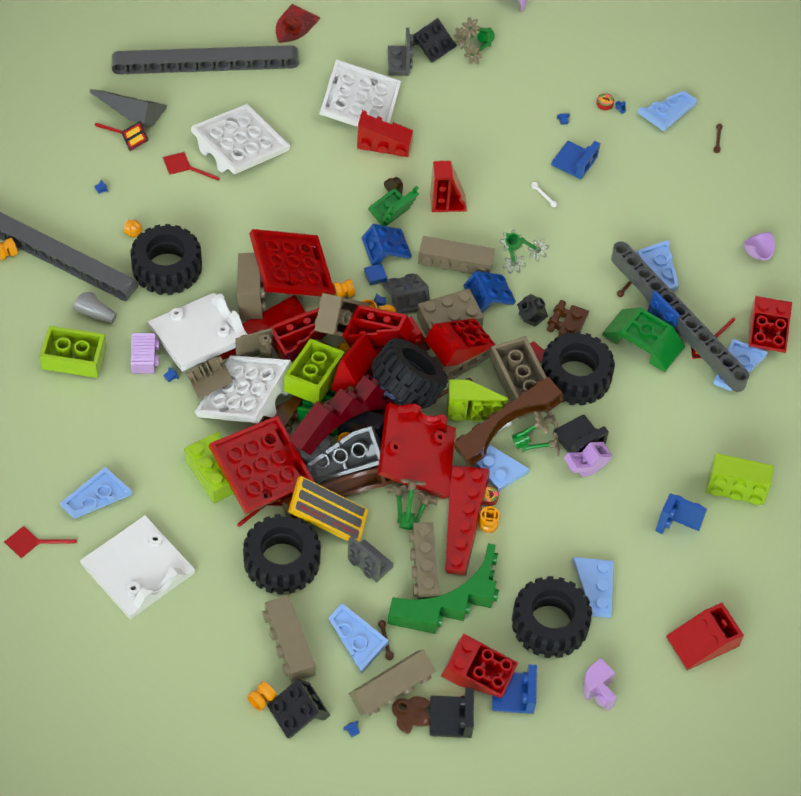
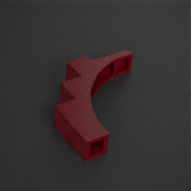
M363 376L354 388V392L351 390L346 392L340 388L329 404L325 402L322 405L316 401L288 440L300 450L311 455L333 430L347 420L367 411L385 410L388 403L394 404L395 402L384 395L386 391L380 387L381 385L374 377L368 379L366 376Z

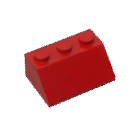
M362 333L340 360L330 390L337 393L340 388L345 391L350 385L355 388L363 376L370 379L371 375H374L372 372V362L377 354L367 334Z

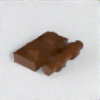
M560 300L553 310V316L547 322V331L560 330L558 336L561 335L562 337L565 333L575 334V332H581L589 311L571 305L569 310L565 309L566 302ZM560 316L565 318L564 322L559 321Z

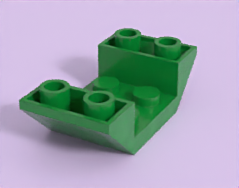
M641 307L622 309L602 333L604 337L616 344L624 338L651 354L649 363L663 372L668 370L685 348L672 325Z

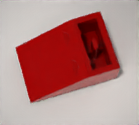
M755 296L749 322V347L786 353L792 302Z
M475 318L436 323L424 339L445 367L459 365L495 346V343Z
M723 602L704 610L666 635L686 670L740 647L744 634Z
M463 633L441 677L458 686L474 688L475 691L502 698L518 662Z

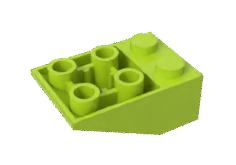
M449 379L447 420L486 421L492 413H497L503 409L504 405L508 402V398L470 380Z

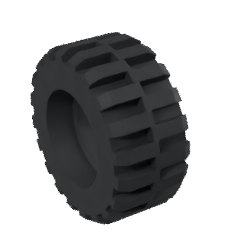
M159 224L155 225V228L151 229L150 227L146 229L145 233H140L132 244L130 251L132 272L135 280L139 282L142 288L146 287L147 291L152 293L155 291L159 295H163V293L173 295L174 292L181 293L185 288L189 289L192 286V282L196 283L202 271L201 246L196 236L191 234L189 230L182 229L178 225L171 226V224H165V226H160ZM162 254H174L182 258L172 265H159L151 261Z
M569 332L565 333L563 337L561 335L556 337L554 341L547 345L541 367L546 377H549L562 392L563 400L569 402V405L577 403L580 406L586 405V402H589V404L594 403L596 399H601L608 392L613 378L615 360L613 359L612 351L608 350L609 347L605 343H601V339L593 338L588 333L584 335L581 332H575V334ZM577 361L589 366L593 373L586 376H576L568 373L561 365Z
M401 338L389 340L372 362V372L376 380L379 381V384L389 394L395 396L394 398L401 400L406 405L417 404L422 409L428 408L447 386L446 373L442 370V366L436 362L437 360L418 345H414L408 340L405 341Z
M276 514L273 518H270V516L265 517L263 522L258 521L254 524V529L251 528L244 539L243 559L245 571L248 573L249 579L252 582L256 581V586L260 589L266 588V592L272 593L277 591V594H283V592L289 591V594L295 593L297 588L299 590L304 589L306 582L310 584L314 580V575H317L319 571L321 544L318 540V534L315 530L312 531V526L306 522L304 524V520L299 517L295 519L293 515L286 514V516ZM277 544L291 545L301 553L298 559L289 564L272 563L263 554L268 548Z
M547 576L544 580L542 577L535 579V583L530 581L525 585V588L519 591L518 597L515 600L512 613L513 632L516 633L518 642L523 641V647L527 650L532 649L533 654L539 656V653L544 654L545 658H551V655L560 658L563 657V653L570 655L574 652V648L579 649L582 646L583 641L586 640L592 620V607L589 606V598L584 596V591L580 587L578 589L575 587V583L564 581L565 578L553 579V576ZM543 606H554L563 610L568 615L570 623L561 628H549L540 624L535 619L533 612Z

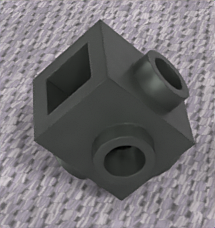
M530 294L517 304L520 317L525 323L534 327L549 317L545 309V302L541 297Z

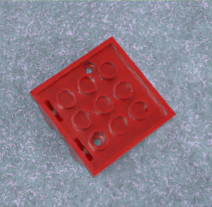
M251 229L249 235L265 292L322 296V293L335 294L318 235Z
M391 402L388 403L385 409L377 474L402 483L400 480L403 478L423 481L426 485H417L416 489L445 500L449 497L456 428L447 425V416L442 414L436 416L425 415L421 412L422 407L417 404L398 406Z
M278 415L214 441L208 446L245 515L292 495L297 478L300 476L315 483L295 445L288 440L290 436Z

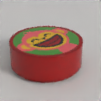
M609 94L599 95L596 103L597 107L601 110L612 109L614 98Z
M487 486L483 505L493 506L498 502L499 492L495 487Z

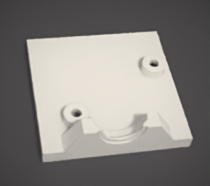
M336 59L319 114L358 127L361 112L365 110L367 115L375 118L377 116L382 117V121L390 123L401 81Z
M248 104L193 125L191 128V132L197 137L200 152L205 156L208 153L212 154L216 159L217 169L221 173L230 170L233 174H237L290 150V145Z
M215 292L180 308H174L170 312L148 321L149 328L155 333L157 339H159L181 371H185L236 348L235 338L248 335L242 326L237 312L233 310L231 313L226 304L225 297L222 294L216 295Z
M230 355L225 366L233 382L210 393L208 396H204L195 414L200 418L259 423L262 417H274L277 413L275 407L277 396L281 393L285 396L288 394L284 392V375L293 363L291 360Z
M143 516L80 560L85 570L130 620L195 574V569L146 516Z

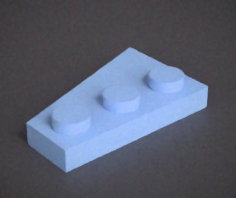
M682 91L667 97L662 102H654L647 108H639L638 114L665 132L697 104V99Z
M669 240L637 250L636 253L672 291H676L679 285L672 263Z
M732 339L728 348L729 352L749 373L768 354L767 351L749 347V344L736 339ZM717 374L713 384L732 391Z
M491 445L487 449L486 456L474 464L477 468L489 469L488 481L498 492L529 473V468Z
M104 467L64 499L60 505L73 519H76L133 494L131 489Z
M573 557V564L578 573L579 583L582 585L584 596L589 598V606L592 607V616L611 618L613 561Z
M343 603L329 617L331 625L361 673L389 644V640Z

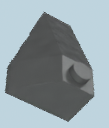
M90 89L91 94L128 120L136 123L141 121L143 127H146L147 124L154 125L167 108V105Z
M373 426L352 431L307 463L306 467L315 483L377 466L379 465L381 439Z

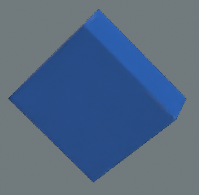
M382 264L364 268V273L370 286L387 281V275Z

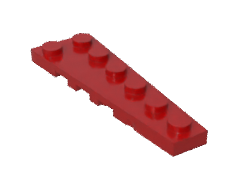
M293 295L264 311L263 319H250L243 323L242 326L249 335L260 330H267L272 325L306 312L296 295ZM236 348L217 357L221 356L222 360L229 358L230 355L234 356L236 355Z
M452 465L445 564L447 574L465 576L467 574L490 471L487 468Z

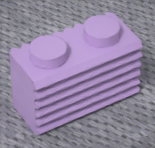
M132 333L131 370L133 374H154L155 366H159V355H155L156 351H159V339H156L155 333Z

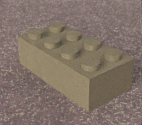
M526 336L491 347L490 361L510 401L513 402L523 391L530 390L537 381L547 378ZM534 413L520 416L518 419L533 415Z

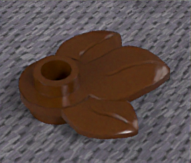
M414 696L408 700L405 698L397 699L392 705V713L397 717L398 728L404 733L409 734L413 725L429 726L430 718L426 709L430 706V701L420 696ZM399 706H405L406 709L401 710Z

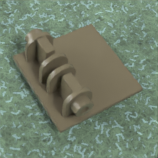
M272 328L235 338L236 356L255 357L259 355L260 358L272 359Z
M215 356L208 360L210 366L205 361L204 363L207 367L205 369L199 364L201 371L196 366L189 369V372L186 373L198 399L208 396L210 393L233 382L221 356Z

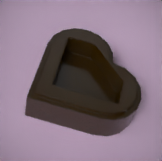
M394 177L384 181V186L388 192L396 188L402 195L403 183L400 178Z

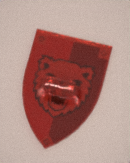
M291 4L277 21L276 38L278 43L290 42L303 37L320 20V17Z

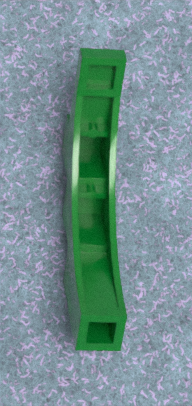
M488 543L484 562L477 572L460 587L446 594L427 599L392 597L387 624L436 634L437 627L442 626L443 617L464 621L465 614L470 613L471 604L491 608L492 602H497L499 589H495L497 581H493L495 570H491L492 564L496 565L498 553H495L496 545Z

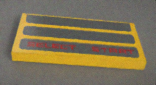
M300 476L297 478L288 512L346 541L353 536L360 542L368 509Z

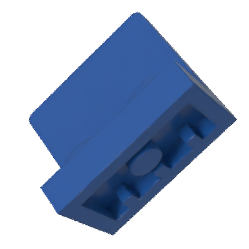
M567 141L553 159L551 165L582 180L598 158L601 143L594 141L591 146H587L585 149Z
M372 224L361 237L371 265L380 264L387 255L407 259L412 257L401 229Z
M475 271L463 285L465 290L470 289L482 314L492 302L509 305L516 303L505 277L501 274Z
M657 291L652 292L648 312L672 325L676 331L679 313Z
M670 493L661 511L655 531L663 534L665 528H670L672 521L699 531L707 508L699 503L688 501L682 496Z
M528 664L527 672L513 673L503 697L492 696V711L534 714L536 706L537 665Z

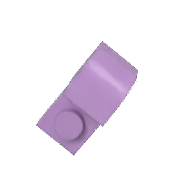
M590 442L582 452L567 453L564 459L573 473H580L582 477H586L601 470L613 456L604 442Z
M602 658L588 668L583 682V693L587 700L595 696L597 703L609 711L614 707L617 699L607 687L613 682L615 672Z

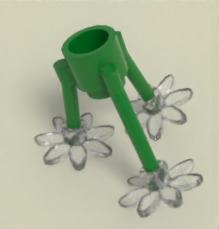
M514 229L511 233L503 232L506 239H502L499 242L506 244L504 251L508 250L511 259L505 258L507 264L503 265L504 269L509 268V274L514 269L520 273V267L526 266V263L522 262L524 256L517 258L515 254L516 250L523 246L522 244L527 245L528 250L532 251L529 258L535 257L538 262L540 256L547 257L544 251L549 246L544 245V239L539 243L533 240L532 244L525 240L522 235L516 234Z

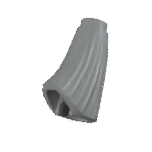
M93 292L80 294L74 303L73 309L93 319L107 323H113L116 319L117 313L100 302Z

